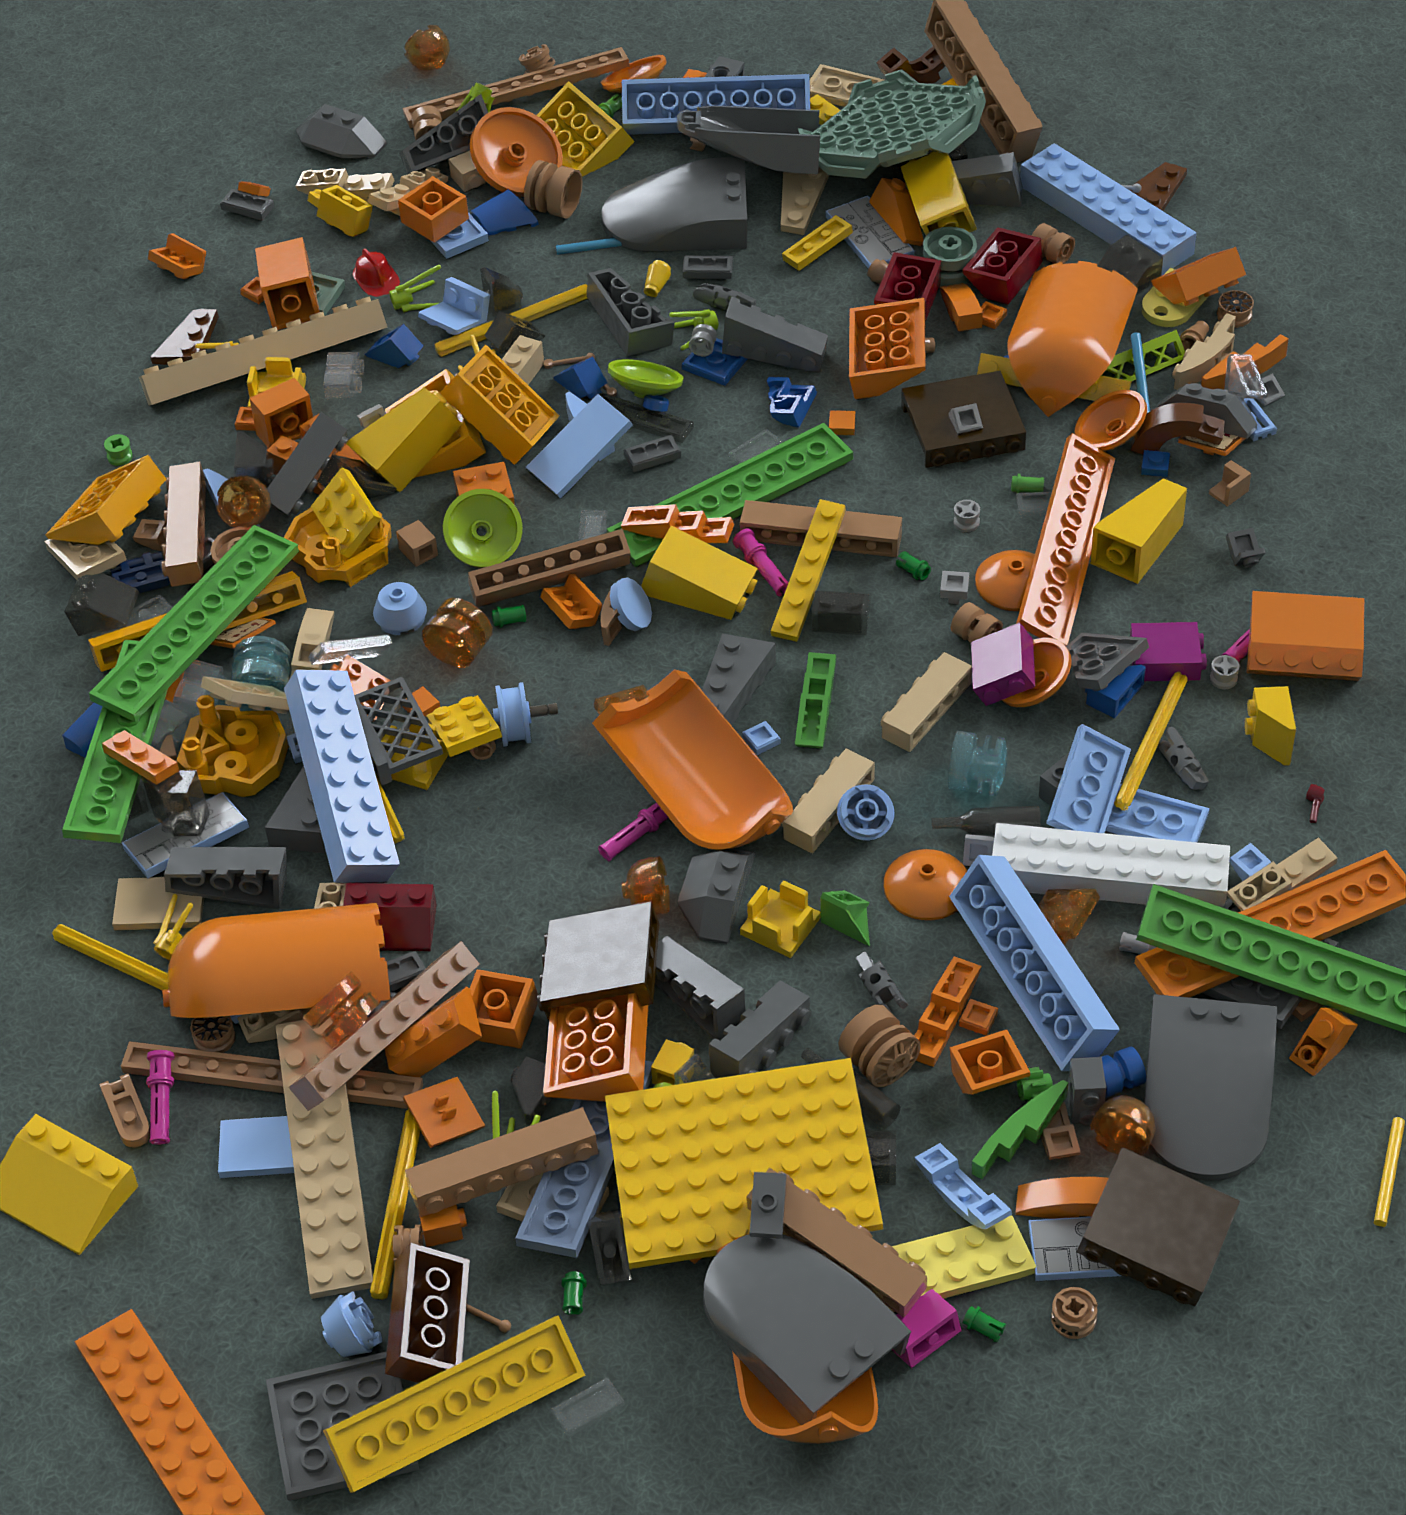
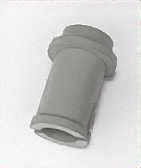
M1123 932L1119 950L1142 954L1156 947L1136 940L1137 935Z

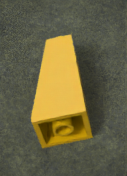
M932 151L927 156L911 160L901 166L925 235L941 227H958L968 232L977 230L948 154Z
M424 387L349 439L346 444L369 467L398 492H401L458 430L462 423L455 417L458 412L450 404L446 403L447 400L437 391L432 394Z
M1163 478L1096 523L1093 527L1090 564L1138 584L1183 526L1187 488Z
M671 526L648 565L641 587L649 597L731 620L736 611L742 612L747 602V598L744 597L745 594H752L758 581L754 579L758 568Z

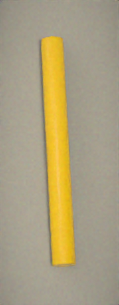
M1395 1117L1392 1120L1374 1224L1382 1227L1387 1225L1405 1120L1400 1117Z

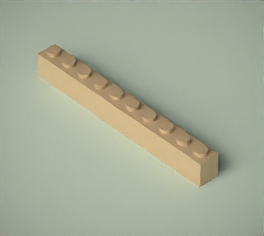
M369 296L357 300V306L348 308L347 304L332 308L334 313L327 316L324 315V312L310 315V321L302 324L300 319L286 323L287 329L278 331L277 327L262 331V337L254 339L252 334L240 338V344L230 346V343L227 342L215 346L216 352L207 354L206 350L191 354L192 360L183 362L181 357L167 362L169 367L159 370L158 365L144 369L145 375L139 376L148 405L247 374L251 366L256 367L257 370L266 368V357L293 359L388 328L379 300L371 301Z

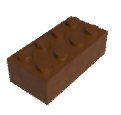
M410 1243L397 1258L394 1270L385 1366L386 1375L420 1383L462 1362L470 1259Z

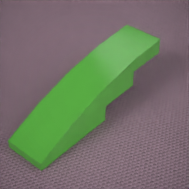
M812 652L808 654L807 670L800 699L795 746L823 749L834 682L836 654Z
M1065 1080L1058 1082L1016 1111L988 1139L972 1160V1174L983 1179L998 1156L1010 1162L1025 1138L1036 1144L1042 1136V1130L1047 1128L1067 1098L1068 1082Z

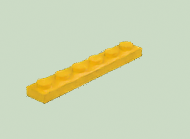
M981 353L977 375L1001 371L1006 384L1022 387L1013 371L1009 358ZM1101 375L1093 385L1077 398L1096 401L1100 397L1114 391L1130 390L1132 381Z
M822 499L819 500L773 623L771 636L798 641L846 511L845 505Z

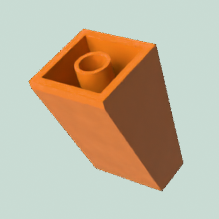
M303 237L256 248L260 286L272 328L277 327V330L287 328L286 323L300 319L302 324L310 321V315L320 313Z

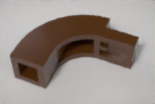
M934 46L914 61L909 62L905 56L893 48L876 62L884 75L902 69L918 83L933 84L941 79L938 72L945 67Z
M1172 403L1163 405L1146 414L1141 428L1132 437L1131 451L1144 454V450L1159 451L1166 441L1180 436L1193 437L1220 445L1224 434V420L1203 414L1204 406L1199 404Z

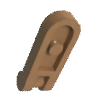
M129 1074L120 1076V1080L109 1083L106 1081L99 1084L121 1141L128 1147H139L145 1144L150 1139V1126Z

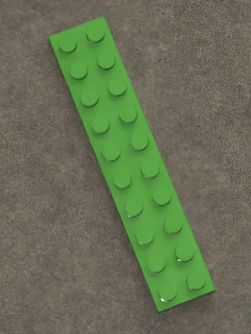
M822 423L654 506L676 504L679 512L704 511L707 518L731 517L734 519L742 515L745 500L768 502L853 460V451L825 423ZM622 521L607 528V533L622 529ZM623 530L631 552L630 562L635 567L651 560L663 540Z
M253 525L89 693L90 701L136 722L299 552L298 544Z
M124 640L117 664L140 641ZM168 689L136 722L102 706L62 829L63 838L121 843L141 775L105 754L102 743L125 730L151 746Z
M1153 884L1136 940L1406 1033L1405 970Z

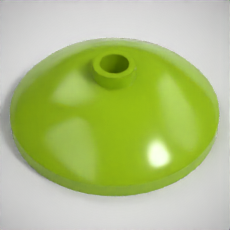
M615 360L608 365L610 376L623 388L634 392V395L639 398H644L646 395L657 396L678 389L683 383V376L680 373L656 363L640 360Z
M489 489L470 490L458 496L447 509L443 521V536L447 547L457 559L473 567L485 568L503 563L514 554L522 537V520L516 506L503 494ZM478 528H484L486 534L484 536H479L476 530Z

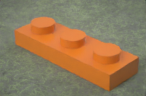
M125 730L102 743L105 754L156 785L179 772L178 763Z

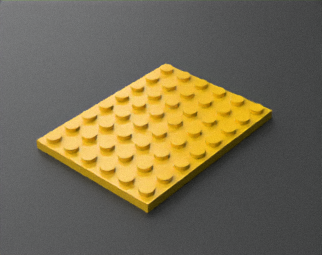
M851 1058L605 1095L630 1269L716 1256V1250L740 1237L749 1235L751 1211L747 1209L746 1196L753 1189L754 1172H766L769 1167L777 1173L782 1171L793 1179L794 1185L803 1191L808 1189L819 1197L820 1203L829 1209L834 1207L845 1215L846 1221L855 1227L860 1225L869 1232L883 1230V1221Z

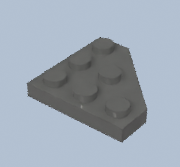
M1081 633L1066 647L1071 654V664L1079 688L1099 691L1106 688L1108 683L1116 676L1122 674L1124 669L1132 662L1138 660L1140 655L1149 648L1147 638Z

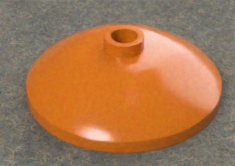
M654 55L629 63L630 67L608 74L601 81V85L607 91L622 93V80L657 79L666 66V58L664 55Z
M1118 390L1108 393L1094 401L1084 410L1076 423L1075 435L1102 451L1119 447L1130 440L1141 428L1147 414V404L1144 398L1133 390Z
M1007 550L985 559L978 567L975 576V585L980 596L997 608L1008 611H1020L1035 554L1022 550Z
M1054 638L1033 640L1035 687L1003 699L1004 703L1013 707L1033 706L1047 700L1061 688L1068 677L1072 663L1071 654L1061 641Z
M932 849L911 851L898 857L888 867L884 876V893L889 903L897 911L908 917L919 920L942 919L958 911L949 896L963 878L967 869L957 858L942 851Z

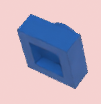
M1144 450L1141 475L1167 477L1170 452Z

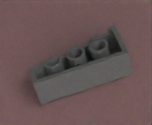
M481 94L399 153L407 174H411L413 171H421L470 151L472 132L481 118L488 113Z
M1014 152L951 161L967 204L1022 207L1023 186Z
M608 268L588 273L586 297L627 356L672 345L675 324L672 319H665L661 315L659 308L655 305L651 307L646 303L645 297L640 292L632 291L630 289L631 285L613 269Z
M731 297L725 315L722 354L737 357L743 356L756 361L820 373L826 354L827 334L799 323L792 325L784 320L785 318L777 314L775 317L760 312L761 308L755 305H751L750 308L740 304V299Z
M321 412L262 495V502L286 518H289L291 514L297 515L304 504L302 499L307 493L311 494L319 483L317 480L322 472L326 473L334 461L333 457L348 442L347 429Z
M722 634L702 691L731 726L738 718L739 712L744 705H747L751 700L756 688L760 687L764 682L766 674L776 665V643Z
M303 766L265 826L269 847H286V850L325 853V845Z
M172 847L164 873L165 892L280 909L287 883L286 847Z
M668 936L658 942L655 985L713 1039L716 1038L721 1041L725 1037L723 1034L724 1030L730 1024L734 1026L739 1025L741 1016L746 1011L744 988Z
M781 980L757 1001L754 1011L748 1008L742 1014L739 1025L734 1026L730 1024L724 1030L723 1034L725 1037L721 1041L715 1038L709 1043L711 1079L761 1072L765 1066L770 1067L779 1049L782 1046L787 1047L792 1041L797 1028L805 1026L811 1017L810 997Z

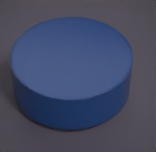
M646 395L643 406L650 410L665 412L668 411L669 400L659 395Z

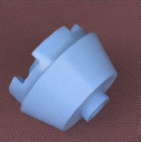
M395 582L386 585L379 592L373 616L383 631L392 635H401L400 632H406L413 628L415 631L423 624L427 607L412 585L404 582Z
M864 784L854 786L842 795L837 807V816L841 827L850 836L860 840H874L883 836L890 829L894 820V807L891 799L883 790L874 785Z
M354 1291L345 1296L339 1295L321 1316L324 1328L323 1336L331 1348H335L342 1357L372 1352L373 1347L382 1342L381 1333L379 1331L373 1332V1314L361 1297L355 1299Z

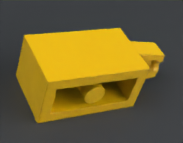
M338 185L324 190L316 189L309 192L307 201L318 208L317 217L323 219L327 224L339 228L348 236H356L368 230L373 208L372 204Z

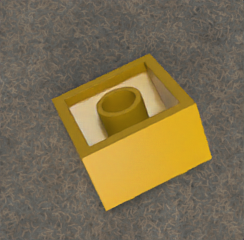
M1288 686L1254 688L1253 698L1248 699L1247 709L1250 718H1245L1246 735H1251L1253 746L1281 764L1290 765L1296 726Z

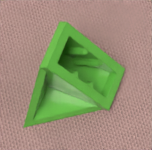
M845 890L823 892L820 898L821 923L870 947L867 907L870 902Z

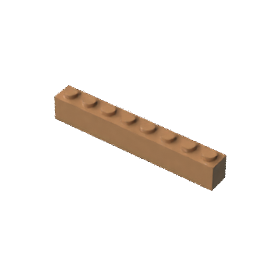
M462 941L444 952L393 996L391 1000L385 1003L290 1085V1090L307 1111L325 1101L480 965Z

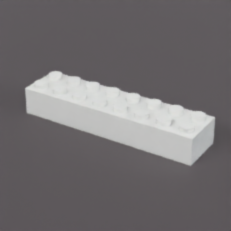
M996 823L992 856H1004L1029 893L1147 904L1150 890L1153 884L1219 907H1223L1226 903L1230 846Z

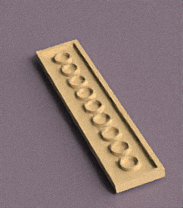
M336 1014L277 1024L276 1033L311 1299L369 1289L373 1281V1271L346 1082L325 1101L307 1111L289 1088L290 1085L340 1043Z

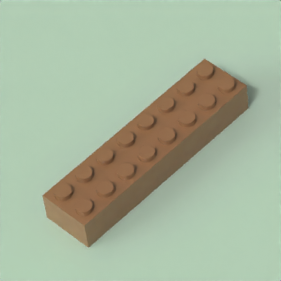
M933 0L924 32L958 86H965L974 75L977 76L986 100L980 123L999 154L1014 152L1016 163L1032 158L1042 131V123L1034 114L1030 103L1024 98L1020 87L1014 82L1008 68L1004 66L998 52L994 50L989 42V38L981 29L977 18L971 13L967 2L964 0Z

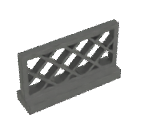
M403 677L354 695L374 771L382 785L392 782L391 774L443 754L441 745ZM398 688L402 689L399 698L388 696L389 692ZM367 700H376L373 708L361 705L362 702ZM383 702L394 704L390 712L380 710ZM401 706L412 708L409 715L398 713ZM375 716L386 718L382 726L372 724ZM393 720L404 722L400 730L390 728ZM411 724L422 726L418 734L407 731ZM385 734L396 737L392 744L381 742ZM403 738L414 740L410 748L399 746ZM421 742L432 744L433 746L425 751L417 750ZM394 753L406 755L402 760L394 763L391 761Z

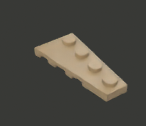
M818 167V174L783 172L781 231L805 234L829 178V175L820 167Z

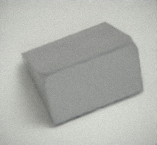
M1273 373L1254 382L1246 389L1264 406L1285 396Z
M976 403L950 410L949 417L957 434L983 428Z

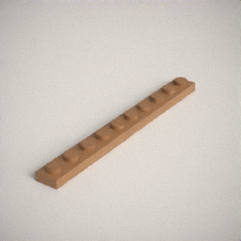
M620 47L484 86L493 90L491 96L495 99L492 105L502 102H510L523 96H531L541 91L553 90L556 87L566 85L568 81L574 84L587 78H595L612 71H620L623 68L630 67L627 55L623 48ZM470 90L403 108L404 117L409 127L413 128L411 121L412 113L417 108L425 105L437 108L440 111L442 120H445L456 112Z
M129 1041L121 1064L123 1073L150 1076V1061L147 1060V1053L154 1050H168L174 1053V1060L171 1061V1076L176 1080L284 1093L280 1060ZM359 1070L346 1081L348 1101L408 1109L403 1096L422 1090L423 1080L420 1077Z

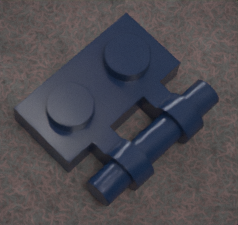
M161 551L152 554L150 552L142 553L141 557L126 560L118 564L117 567L110 569L120 599L171 585L169 577H164L162 561L164 560Z

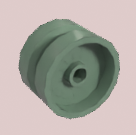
M941 227L927 234L923 241L924 258L941 260L940 286L966 284L970 281L963 274V268L977 253V242L972 233L958 227Z

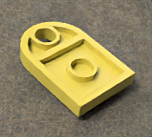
M1170 267L1165 274L1176 269ZM1153 286L1143 298L1142 314L1149 322L1157 326H1178L1185 323L1208 297L1202 294L1198 296V302L1185 306L1184 302L1174 305ZM1162 312V313H1165L1166 315H1164V316H1159V315H1156L1155 313Z

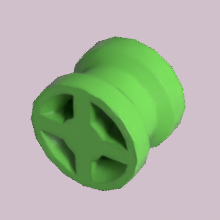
M117 434L105 440L104 447L110 464L121 466L132 460L133 454L127 436Z

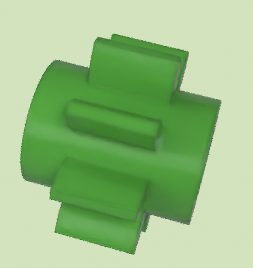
M1039 1067L1028 1068L1030 1076L1017 1080L1018 1095L1022 1101L1027 1100L1028 1103L1034 1097L1053 1086L1050 1074H1043V1070H1040Z

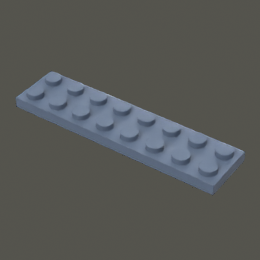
M645 1061L643 1090L648 1089L652 1079L651 1066L653 1062ZM575 1100L571 1111L583 1107L596 1134L598 1154L586 1160L573 1162L558 1170L543 1173L515 1237L517 1246L574 1258L578 1257L615 1168L606 1102Z

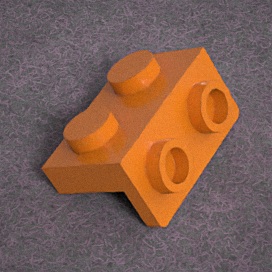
M173 233L168 234L166 247L149 250L148 260L156 263L157 267L167 269L181 279L201 274L206 257L204 249Z
M569 574L565 586L543 588L540 596L569 629L595 625L602 608L601 601L576 574Z

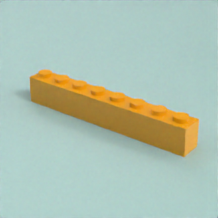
M293 571L274 577L224 630L306 603L307 600L300 577ZM166 614L89 639L88 642L99 670L103 672L114 668L124 640L141 641Z

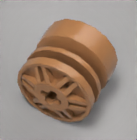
M542 160L536 161L526 179L524 188L525 205L528 209L538 210L543 213L548 211L551 215L568 219L577 208L582 192V175L580 171L565 166L558 168L557 164Z
M873 1005L857 1014L847 1024L838 1042L840 1052L846 1058H851L852 1064L859 1067V1071L876 1087H885L900 1079L912 1067L921 1049L920 1041L904 1025H900V1021L883 1005Z

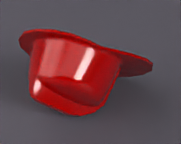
M367 249L362 250V255L357 259L352 273L354 279L368 295L378 297L389 294V291L394 290L400 284L398 275L382 253L368 252Z

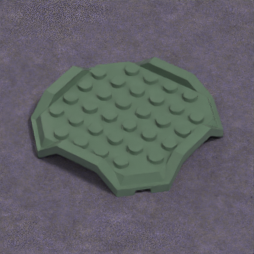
M902 69L885 74L886 80L872 84V80L868 79L855 83L847 106L814 132L798 128L799 134L820 135L819 167L828 175L866 179L880 165L882 167H889L900 162L922 157L928 154L929 150L949 154L977 131L986 103L984 92L980 87L977 76L974 75L965 86L918 83Z

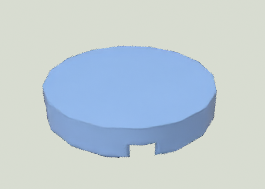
M628 577L614 583L610 590V601L613 610L617 609L620 614L618 616L619 621L626 628L633 631L647 627L651 622L652 611L649 599L642 587L635 580Z

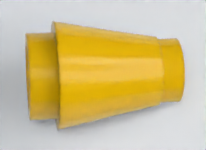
M656 260L648 266L644 293L647 296L657 297L671 277V268L666 262Z

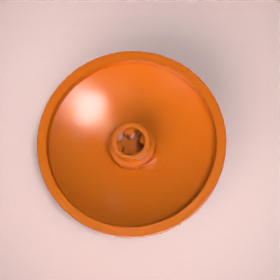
M514 107L495 109L483 116L472 132L470 139L472 161L482 178L501 192L509 189L516 196L524 197L527 176L531 167L538 160L557 164L558 168L562 166V150L557 136L546 122L529 111Z

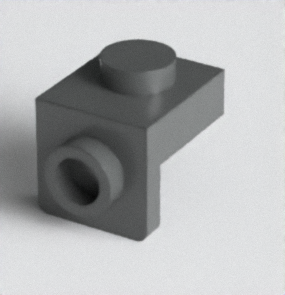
M1253 528L1231 532L1225 536L1235 566L1241 564L1244 567L1257 565L1266 553L1264 548H1259Z

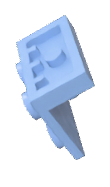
M450 277L445 280L443 302L420 311L418 317L427 321L430 325L446 330L449 334L457 335L487 322L490 294Z

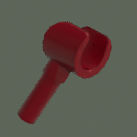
M1315 784L1310 785L1306 794V799L1313 802L1310 823L1317 822L1318 811L1324 800V788Z

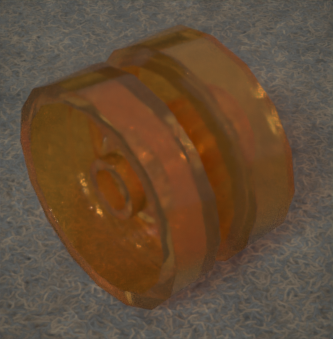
M458 598L444 600L422 630V640L432 655L444 663L459 668L470 666L492 636V626L486 615L472 603Z
M352 971L302 1017L312 1029L319 1028L328 1018L333 1022L322 1032L321 1036L331 1049L345 1036L349 1037L368 1019L367 1015L381 1003L371 991L365 992L355 1002L351 999L362 985V982Z

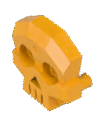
M309 508L293 519L284 538L298 544L299 552L292 559L304 566L306 574L317 583L325 580L345 581L349 587H352L360 582V580L365 579L368 575L373 574L388 564V544L392 538L391 524L377 511L381 520L350 558L341 554L338 538L329 536L312 508Z
M210 695L200 696L196 702L200 715L190 719L176 760L181 775L189 777L197 792L218 795L222 792H227L240 797L255 795L280 776L289 747L285 730L277 713L272 710L240 711L239 707L215 706L213 697Z

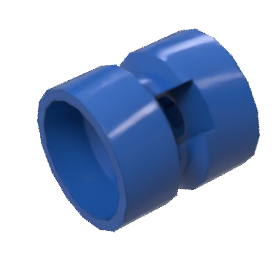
M1132 1046L1114 1052L1113 1058L1109 1055L1102 1056L1106 1082L1105 1098L1122 1092L1123 1086L1126 1089H1131L1145 1084L1146 1071L1139 1053Z

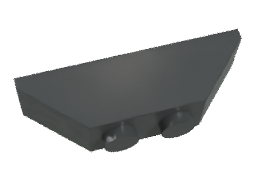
M324 104L310 114L296 129V133L303 146L340 158H362L366 156L374 158L387 145V141L364 116Z
M1197 383L1185 384L1154 407L1155 409L1172 403L1199 404L1204 406L1203 414L1224 420V433L1248 439L1257 429V422L1243 398L1227 393L1222 389L1204 388Z
M731 848L692 857L678 899V906L699 939L728 944L756 852Z

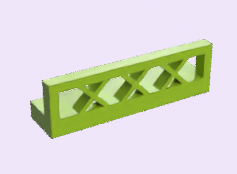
M1177 330L1142 344L1144 358L1146 353L1157 356L1154 367L1144 364L1146 375L1183 360L1185 349ZM1172 342L1178 354V357L1175 358L1164 355L1167 344ZM1132 348L1115 355L1106 371L1115 374L1114 378L1117 379L1121 377L1123 380H1136L1135 371L1133 376L1122 373L1125 362L1134 364Z

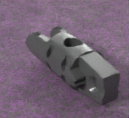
M703 283L693 290L694 292L692 293L696 300L727 311L731 297L740 299V304L750 308L751 305L756 306V299L719 285Z
M1172 726L1168 727L1165 731L1168 741L1160 740L1158 748L1185 784L1192 790H1204L1209 781L1201 768L1200 762L1179 732Z
M866 951L856 957L863 969V972L858 975L867 987L876 1005H883L890 1012L891 1010L885 1002L892 999L902 1009L908 1006L880 960L874 964Z

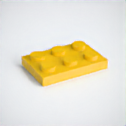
M341 468L311 505L312 510L329 536L338 538L341 554L348 558L353 555L381 520V517L351 472L345 468Z
M478 695L465 697L459 703L448 707H439L433 713L426 715L429 724L436 726L437 737L442 740L443 747L450 757L502 737L499 726Z

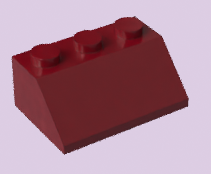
M997 227L963 268V274L986 299L1009 305L1043 262L1041 238Z
M893 252L875 296L874 304L924 298L926 322L941 284V260Z
M346 883L343 906L377 903L380 912L378 922L379 926H382L385 947L379 948V951H431L437 907L433 884Z

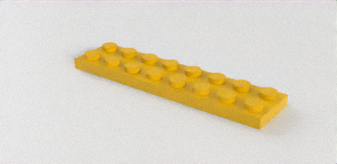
M554 1316L323 1430L351 1493L585 1376V1373L559 1316Z

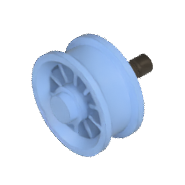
M520 682L518 687L501 689L500 685L495 686L498 708L493 709V716L497 725L501 727L503 747L508 746L510 741L525 740L526 743H531L529 728L531 718L558 714L557 703L529 707V702L525 698L523 682Z

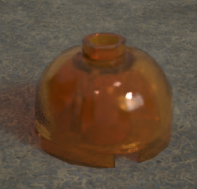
M428 25L429 29L424 32L419 29L408 39L404 46L406 50L404 56L419 70L439 69L448 58L450 52L449 40L443 30L437 25Z
M249 476L231 477L223 482L217 492V496H219L218 505H216L217 512L221 519L231 527L249 528L253 525H258L269 514L271 506L270 493L266 486L256 478Z
M661 856L638 860L629 869L627 881L622 882L624 899H630L631 905L651 902L656 915L665 914L670 910L669 885L665 883L664 876H667V872Z
M1121 1095L1108 1099L1100 1106L1092 1120L1091 1131L1094 1129L1097 1134L1095 1140L1109 1152L1119 1155L1123 1147L1142 1156L1148 1151L1152 1143L1156 1126L1154 1115L1148 1106L1138 1099Z

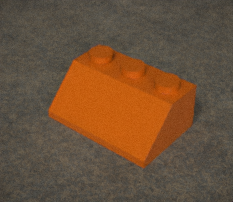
M1233 247L1210 254L1155 278L1151 282L1174 305L1184 302V305L1188 306L1198 302V296L1202 294L1208 297L1218 293V287L1224 285V288H1228L1238 284V278L1245 276L1246 272L1237 248Z
M465 987L418 1018L385 1047L387 1062L391 1071L403 1076L421 1077L482 1037L470 988Z

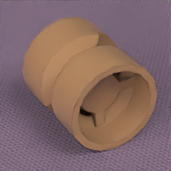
M425 105L417 108L412 113L411 121L415 139H419L442 122L440 111L437 108Z
M1045 223L1040 224L1032 234V236L1041 238L1042 258L1046 257L1048 261L1054 264L1059 262L1064 264L1071 257L1075 247V239L1063 232L1058 233L1057 229Z
M971 602L965 603L960 607L951 623L952 633L963 640H968L970 644L972 641L1003 629V624L1000 620L991 614H985L983 609Z

